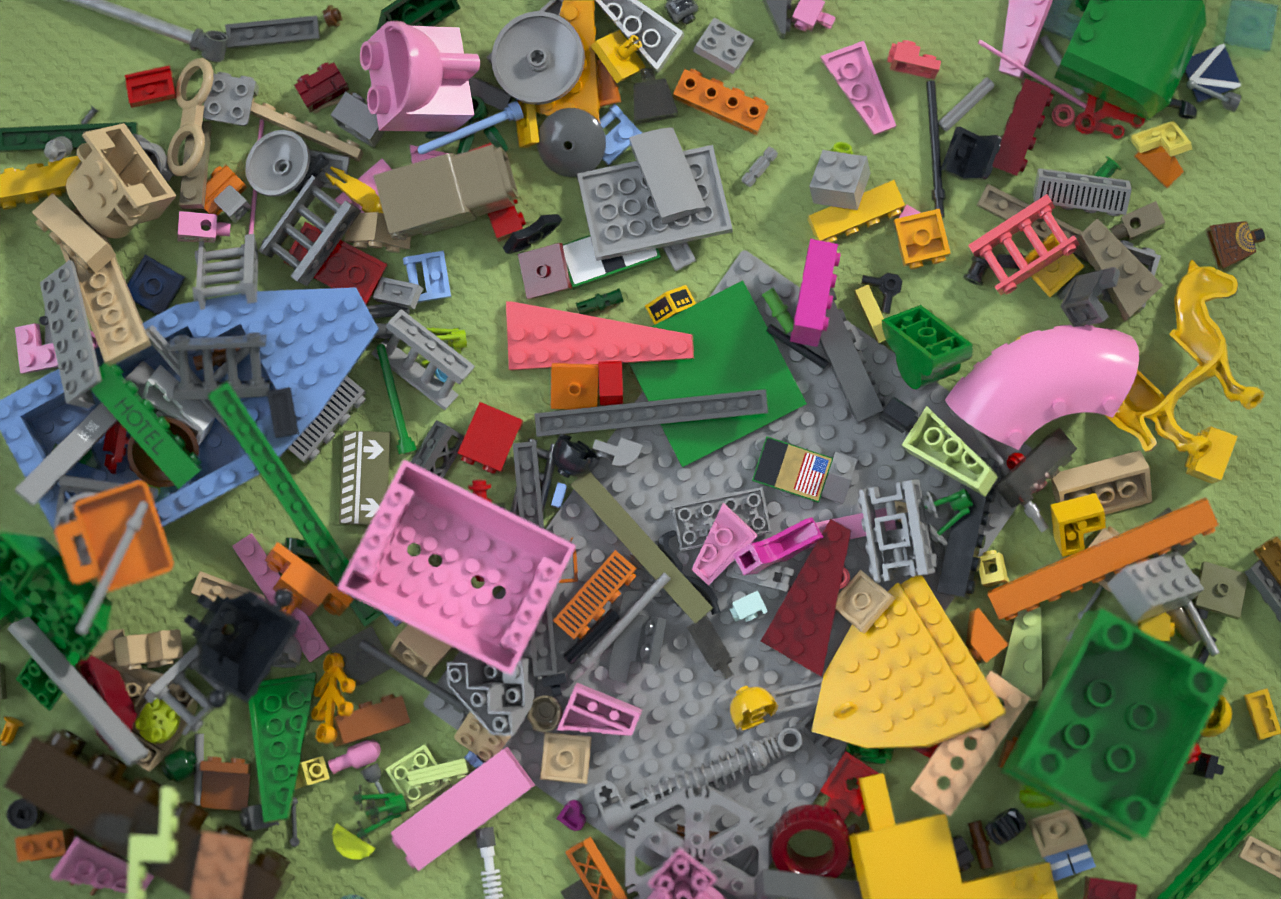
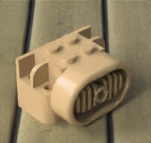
M123 123L84 132L82 136L87 143L81 144L77 149V155L81 162L68 177L66 190L69 198L90 227L103 236L117 239L127 236L137 224L158 219L174 200L176 194L127 126Z

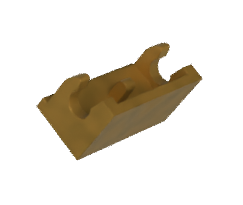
M1276 536L1267 540L1253 550L1259 560H1262L1281 586V541Z

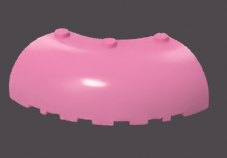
M1062 325L1042 332L1037 330L1020 336L1021 339L1010 344L1005 343L991 352L992 355L981 363L980 361L973 366L974 369L965 378L962 377L945 399L948 406L968 424L987 436L1019 450L1022 444L1037 429L1061 416L1079 412H1092L1113 418L1134 382L1139 363L1138 345L1133 337L1109 328H1096L1093 325L1079 327Z

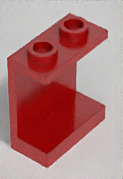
M479 402L458 451V455L462 456L461 461L474 466L475 462L483 465L482 470L494 475L496 471L502 473L504 463L516 435L523 425V420Z

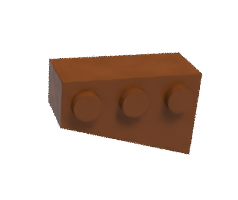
M394 694L381 697V702L374 705L372 700L359 704V709L353 711L348 717L340 715L337 711V716L333 718V727L337 730V738L333 742L334 748L411 723L403 697L395 698Z

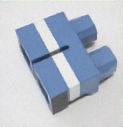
M1087 844L1043 857L1045 862H1050L1054 881L1074 875L1073 873L1076 874L1096 867Z

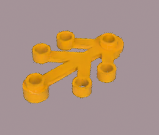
M339 653L328 654L323 661L325 673L314 688V696L321 699L317 706L312 709L311 718L316 721H323L325 719V724H320L316 731L317 741L325 744L334 742L337 738V730L333 727L335 703L340 715L348 717L353 712V704L344 700L337 687L338 679L342 692L352 693L355 689V680L347 678L343 671L344 661Z

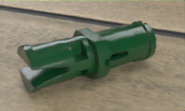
M618 288L617 290L602 295L598 293L593 298L576 302L579 314L585 315L600 310V312L605 311L604 308L623 303L624 300L620 288Z

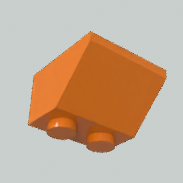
M979 608L969 612L966 646L975 662L986 663L1007 647L1008 644Z

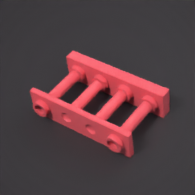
M1047 194L968 245L976 257L981 256L986 259L1000 283L994 287L1000 296L1004 293L1005 295L1010 294L1017 288L1018 284L1063 255H1071L1076 251V247L1080 245L1075 236L1069 239L1066 237L1051 213L1055 206ZM1039 218L1044 219L1060 244L1049 252L1031 227L1032 222ZM1018 231L1025 233L1040 256L1030 264H1027L1012 241V235ZM998 244H1004L1020 269L1010 277L1006 275L992 253V248Z

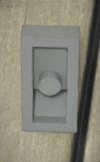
M231 185L227 186L214 199V202L234 223L251 209L245 198Z
M838 452L834 453L821 497L841 504L844 503L858 459Z

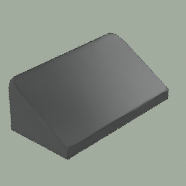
M472 76L468 80L471 96H477L484 103L504 111V108L508 107L507 104L513 99L505 90Z

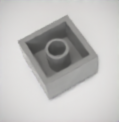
M345 92L331 114L334 123L367 145L375 148L385 131H379L377 115L370 113L368 105L364 102L365 99L354 92L350 95Z
M822 150L809 186L813 203L858 210L870 176L867 156Z

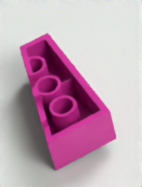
M810 239L790 342L817 347L822 331H827L829 317H825L826 309H831L833 296L829 295L830 288H835L837 274H833L834 266H839L841 253H837L838 244Z

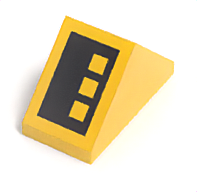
M687 285L663 293L646 304L645 307L655 325L696 303Z

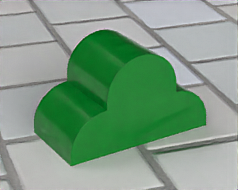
M922 305L882 319L883 333L888 345L896 353L899 372L905 383L912 389H919L957 374L960 371L961 363L970 360L973 355V344Z

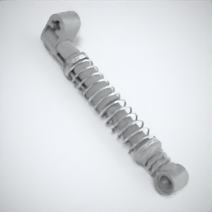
M788 728L775 734V738L772 736L769 737L770 740L765 738L763 743L762 741H750V743H747L748 748L743 744L745 753L740 754L738 749L735 748L736 756L732 758L727 751L726 756L728 760L723 761L721 756L718 755L719 764L715 765L712 759H709V768H706L701 762L702 771L699 770V767L695 768L692 766V770L688 772L684 769L683 774L678 775L675 773L674 778L670 779L667 777L665 782L658 780V785L653 786L650 784L649 788L645 786L637 794L623 800L615 784L610 781H602L597 784L594 795L609 831L632 822L634 816H638L637 812L668 796L667 791H670L671 794L672 789L675 792L686 786L685 794L687 796L688 788L692 785L693 793L700 794L702 792V785H705L706 791L709 792L708 783L712 782L714 787L718 789V779H721L723 784L726 785L727 775L735 781L734 772L736 771L740 777H744L743 768H746L752 774L751 765L761 770L767 766V763H770L769 759L774 761L776 756L778 759L781 758V754L786 756L799 750L802 743L801 734L793 728ZM786 735H793L797 743L793 747H787L783 743V738ZM606 787L608 790H613V793L610 794L611 799L613 800L618 797L620 801L602 808L601 804L608 802L605 797H600V794L603 793V788ZM648 800L649 803L631 810L632 806Z

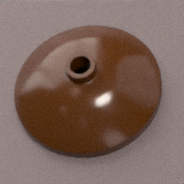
M162 416L170 424L168 429L174 435H180L185 441L186 445L184 447L190 453L194 452L199 457L198 442L192 430L178 419ZM131 436L127 455L134 473L142 481L152 486H174L175 484Z

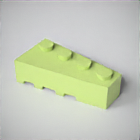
M927 406L902 443V446L909 454L984 497L998 478Z

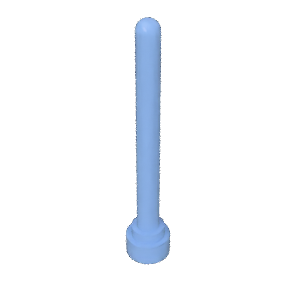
M517 101L507 104L508 107L504 108V111L420 145L417 151L423 155L507 119L509 121L520 120L524 118L521 107Z

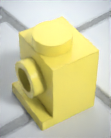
M996 550L983 552V556L978 557L981 559L979 573L983 586L988 588L1009 582L1004 557L1001 553H997ZM997 565V571L992 573L991 567Z

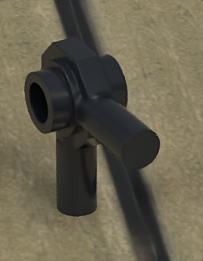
M886 273L881 278L863 275L861 284L879 287L878 289L884 295L881 313L890 314L892 299L901 292L903 281L897 274Z

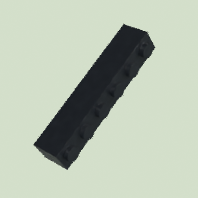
M978 456L998 477L996 480H999L1001 473L999 462L995 459ZM961 483L960 490L965 488L968 491L973 505L968 507L970 513L962 516L951 526L937 592L968 600L970 594L973 595L976 585L973 578L975 571L978 572L981 559L978 558L980 548H984L986 535H983L985 526L989 525L991 512H988L990 503L994 502L996 496V489H993L994 484L984 497ZM956 510L954 512V516L958 514L960 511Z

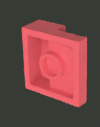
M903 40L902 42H897V44L892 43L887 62L891 63L890 70L935 80L941 61L936 60V57L933 55L924 54L923 57L919 56L920 47L916 46L915 42Z

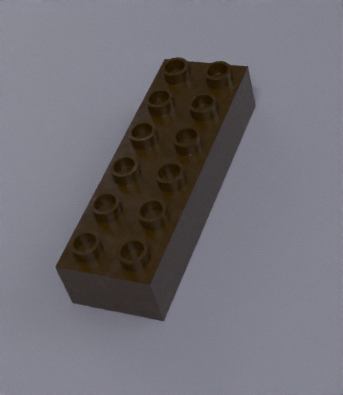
M53 729L50 735L33 736L3 787L128 860L131 835H160L162 787L165 786L146 776L142 779L136 777L132 782L123 776L128 767L125 763L105 752L102 755L94 753L92 758L84 754L82 751L87 742L66 729H62L61 732ZM184 800L183 803L179 802L178 807H174V817H178L177 831H173V841L177 842L176 856H172V860L168 862L143 861V865H146V871L191 896L203 831L250 839V837L229 824H225L224 827L218 826L217 830L204 824L209 813L196 804ZM267 847L265 851L260 850L258 855L250 850L242 899H283L295 876L286 871L291 861Z

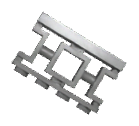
M920 480L896 483L897 495L880 498L878 487L859 490L858 504L863 512L862 528L866 532V551L870 555L871 560L869 570L875 583L894 580L892 568L909 565L911 577L935 573ZM906 499L908 513L896 514L894 501ZM885 503L887 516L876 518L874 504ZM902 519L905 542L888 544L884 522ZM914 545L916 559L904 561L902 547ZM893 549L895 563L884 564L882 551Z

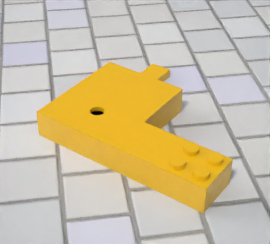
M884 773L859 778L870 830L849 835L848 837L863 899H1058L1050 862H1038L961 882L946 814H934L895 824Z

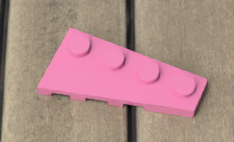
M1009 0L1002 47L1003 54L1027 68L1053 0ZM1001 58L1000 72L1023 79L1024 71Z

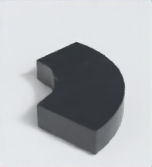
M559 214L541 215L529 227L513 232L503 246L506 254H510L531 247V244L551 234L562 222V218Z

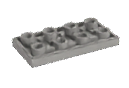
M763 487L672 505L671 510L680 552L702 548L723 503L758 534L757 536L772 533Z

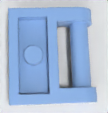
M613 104L609 108L610 111L600 119L603 129L615 118L620 121L606 135V150L602 160L608 166L630 147L629 137L642 133L616 104Z
M444 251L403 258L404 266L407 267L409 283L419 285L415 264L422 263L427 293L420 295L417 304L451 297Z

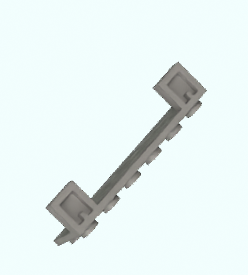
M69 260L41 281L40 286L66 403L89 409L94 405L91 388L101 381L75 263Z

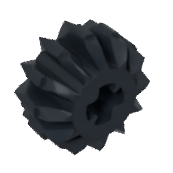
M1010 808L993 817L986 824L985 830L995 844L1002 845L1023 832L1027 823L1017 809Z

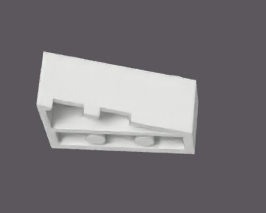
M160 365L147 380L141 398H147L155 408L153 412L158 417H172L185 423L194 433L199 446L210 432L215 416L200 400L174 401L173 390L175 384H178L179 381Z

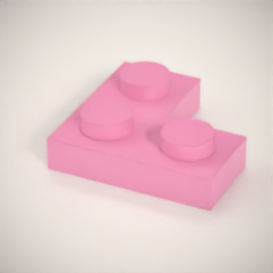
M40 324L15 327L20 373L27 374L58 367L53 343L42 345Z

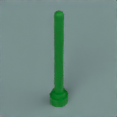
M379 343L376 346L399 435L398 445H396L398 454L417 450L415 441H412L407 433L386 347L384 344Z

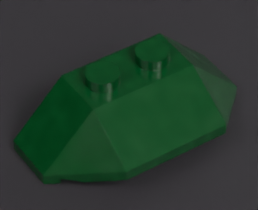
M396 0L381 10L377 31L390 21L403 22L409 26L434 27L461 8L457 0Z

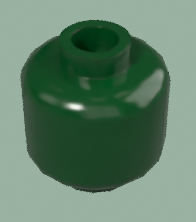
M178 748L163 758L161 768L169 781L174 780L179 783L196 773L195 764L198 763V760L191 750L187 752L184 748Z

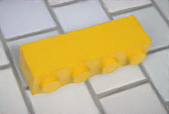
M892 180L864 192L858 210L830 206L809 215L807 220L816 240L834 243L838 240L837 237L842 234L850 236L859 232L858 228L867 225L869 228L880 223L879 219L888 216L890 219L900 215L905 203L895 180Z

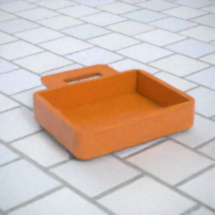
M138 480L78 500L74 504L77 520L60 525L55 529V535L72 582L81 583L97 577L100 583L127 529L125 525L129 517H133L140 501L149 504L141 521L143 524L139 532L135 533L107 592L167 573L173 569L174 561L150 490L144 481ZM79 534L83 535L92 562L85 566H81L72 539L73 536Z

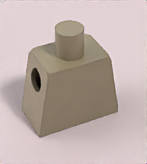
M1155 201L1122 216V223L1110 228V230L1118 240L1128 236L1131 241L1164 227L1165 220ZM1137 221L1140 223V227L1133 229L1130 223Z

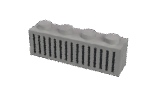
M1038 168L1033 198L1035 202L1047 194L1054 205L1066 210L1078 208L1089 213L1100 211L1106 212L1111 216H1119L1120 214H1127L1132 189L1128 180Z
M346 376L320 415L288 449L305 464L308 461L313 462L320 454L318 449L323 443L327 445L336 435L334 431L339 425L343 427L351 418L349 413L354 408L359 409L366 400L364 396L367 393Z

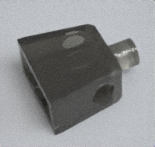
M654 68L640 70L642 82L634 84V125L677 118V107L666 79H656Z

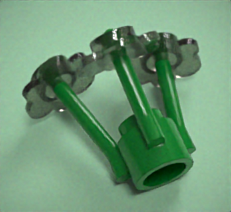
M359 785V791H354L355 796H353V800H355V805H360V811H363V800H367L365 814L373 825L365 829L359 820L357 821L359 828L356 831L358 833L357 837L361 838L362 841L367 839L369 844L372 842L368 833L395 818L402 817L401 813L407 811L402 793L396 795L394 791L387 794L362 795V785ZM376 799H388L384 801L385 806L377 807L374 801ZM387 811V814H391L382 820L379 819L380 812Z

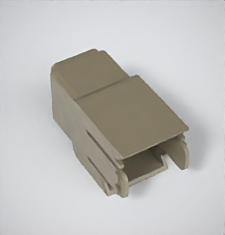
M493 144L458 155L454 153L440 155L374 175L388 231L393 240L401 239L404 241L407 240V237L422 233L423 236L467 224L477 220V216L515 206L514 200L519 198L507 153L501 147L496 148Z

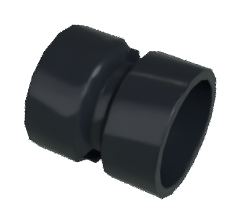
M23 798L13 801L7 809L8 822L17 829L35 827L41 823L44 817V810Z

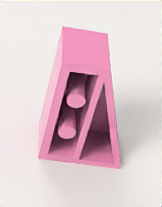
M576 683L557 730L632 736L642 709Z

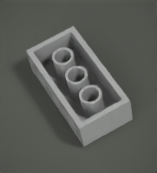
M1177 551L1125 567L1107 583L1134 623L1185 606L1204 590L1199 578L1192 573L1185 559Z

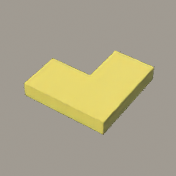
M1175 121L1131 135V141L1140 153L1160 146L1165 149L1170 157L1192 150L1190 140Z

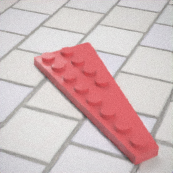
M512 301L506 302L509 370L511 371L551 368L552 363L598 365V361L637 363L694 359L692 334Z

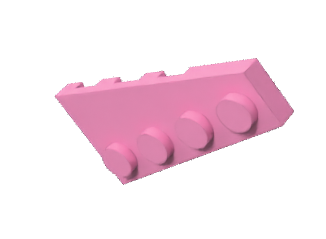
M864 41L820 57L873 135L896 128L894 118Z
M77 836L50 876L56 881L66 880L73 884L81 885L83 883L92 885L95 888L102 889L105 887L117 892L127 893L129 861ZM146 871V879L142 880V890H146L155 877L148 871Z

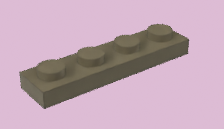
M202 121V130L205 136L203 155L195 169L191 173L182 176L179 200L181 209L204 208L212 132L210 121ZM192 133L186 136L183 164L187 162L193 152L194 136Z

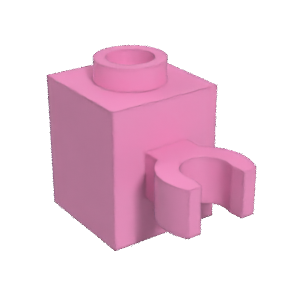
M800 0L791 22L795 23L794 26L802 31H807V29L812 31L816 22L831 29L835 17L821 12L825 4L823 0Z

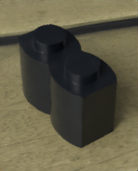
M894 396L879 417L880 420L901 433L905 430L908 432L912 430L919 418L915 416L917 413L915 409Z

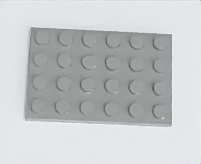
M713 145L683 151L706 209L663 225L637 161L577 173L596 261L733 232Z

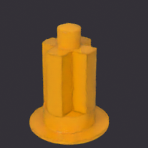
M11 716L4 717L6 724L0 735L1 745L3 746L11 744L19 726H24L21 720Z

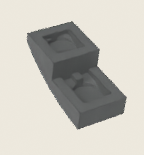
M813 708L796 724L822 754L831 761L847 745L844 741L812 732L816 709Z

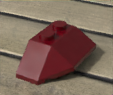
M93 655L75 664L76 670L131 732L137 714L120 672ZM95 729V732L97 736L100 738V740L108 746V749L110 751H114L110 744Z

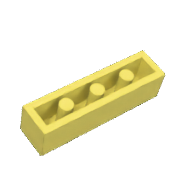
M869 285L855 290L854 293L878 344L886 341L882 329V319L884 317Z

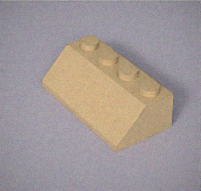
M1141 450L1051 474L1052 491L1056 503L1096 493L1106 515L1152 502L1150 469Z

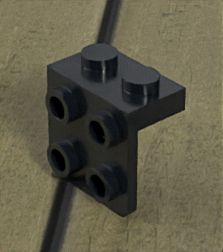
M956 127L941 170L961 180H986L993 170L992 165L995 156L1000 150L1001 137L998 135L979 136L962 127Z

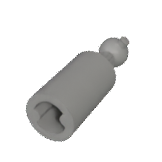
M57 137L46 144L44 154L49 159V162L61 160L71 153L72 143L66 137Z

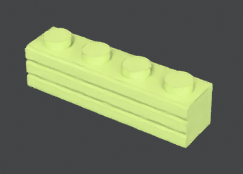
M466 758L410 771L407 772L410 787L414 786V789L423 787L422 784L424 783L432 785L437 784V780L443 779V782L452 780L451 777L457 776V778L466 777V773H469Z

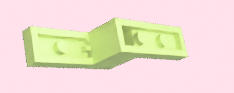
M162 787L160 835L130 836L127 899H145V890H142V880L146 879V865H143V861L168 862L172 860V856H176L177 842L173 841V831H177L178 817H174V807H178L179 793L175 792V787Z

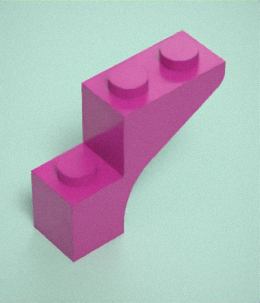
M810 517L770 538L750 543L733 556L743 575H753L761 572L774 562L788 561L822 539L823 536L814 519Z

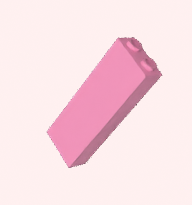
M506 747L391 832L393 835L391 839L398 849L402 848L407 856L405 858L408 864L413 869L416 867L419 871L535 784L509 748Z

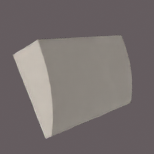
M673 128L657 129L629 137L631 149L662 225L706 209Z

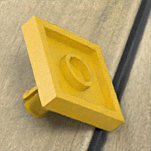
M620 29L596 40L590 45L616 83L646 68L635 52L642 47L641 41L635 43L639 39L635 35L630 36L627 40Z

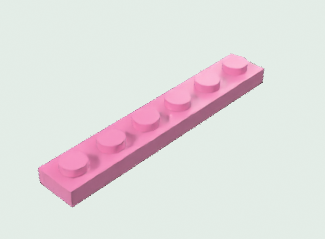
M251 533L232 547L268 601L274 604L276 591L272 588L281 578V575L272 571L267 566L268 563L264 561L267 554L253 533ZM296 608L291 615L300 621V624L293 636L300 642L303 653L311 663L329 651L330 648L308 615Z

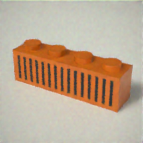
M615 550L555 617L553 622L574 640L577 636L582 639L590 630L587 625L592 619L597 622L605 613L603 607L609 601L613 604L621 595L618 590L623 584L628 586L636 578L637 575L634 574L636 568Z

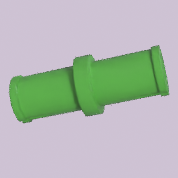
M773 287L763 293L762 297H764L773 313L771 315L773 318H777L785 333L788 334L793 330L795 322L787 310L789 308L788 305H784Z

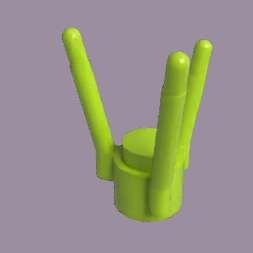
M426 328L431 333L446 334L437 337L442 341L447 340V345L453 347V350L457 353H462L461 348H467L465 329ZM427 359L421 362L422 365L430 363Z

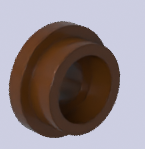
M329 5L327 9L323 10V17L328 27H339L340 21H342L340 10L334 8L333 5Z

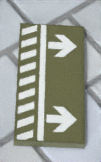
M343 430L339 524L370 525L388 491L390 432Z

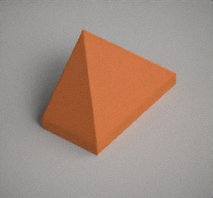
M1162 146L1143 153L1138 152L1134 156L1166 188L1184 172L1176 157H1170Z

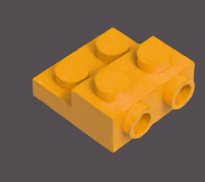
M940 209L894 219L904 267L909 266L910 269L920 268L924 266L923 262L932 260V264L942 263L946 261L945 257L951 254Z

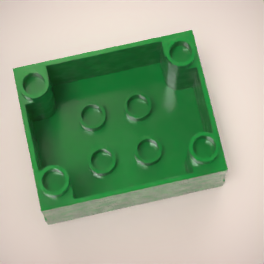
M1102 608L1095 611H1087L1083 613L1000 773L1125 842L1146 840L1229 678Z

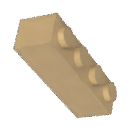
M53 193L32 211L38 219L35 222L36 225L43 232L47 230L51 232L49 236L57 245L63 243L64 246L62 248L70 257L76 255L78 257L76 261L83 269L90 268L96 274L116 256L108 243Z

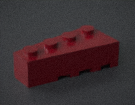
M1023 78L1020 85L1022 89L1014 101L1013 111L1008 117L1004 128L1005 132L1001 136L1000 150L995 156L992 165L1018 176L1019 171L1023 173L1028 162L1025 159L1027 150L1032 151L1037 138L1033 137L1036 128L1041 129L1045 119L1042 112L1045 106H1050L1054 94L1050 93L1052 88Z

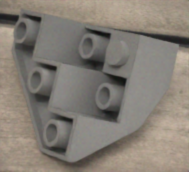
M521 655L512 675L478 658L447 662L448 687L491 735H515L531 709L538 677H534L532 656Z

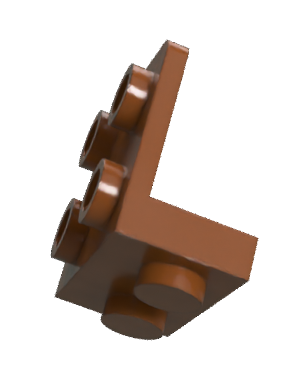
M208 756L207 760L201 761L200 770H203L201 806L203 808L237 811L248 807L252 764L245 763V759L231 758V762H221L222 757Z

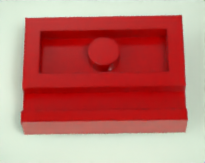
M170 65L124 75L131 108L176 99Z

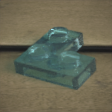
M1053 0L1042 29L1071 40L1081 20V17L1067 12L1072 0Z

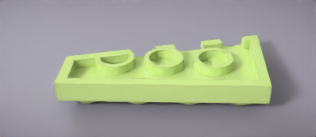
M1041 607L1028 612L1026 609L1017 612L1018 616L1013 620L1004 665L1000 675L1002 679L1029 696V701H1038L1042 693Z

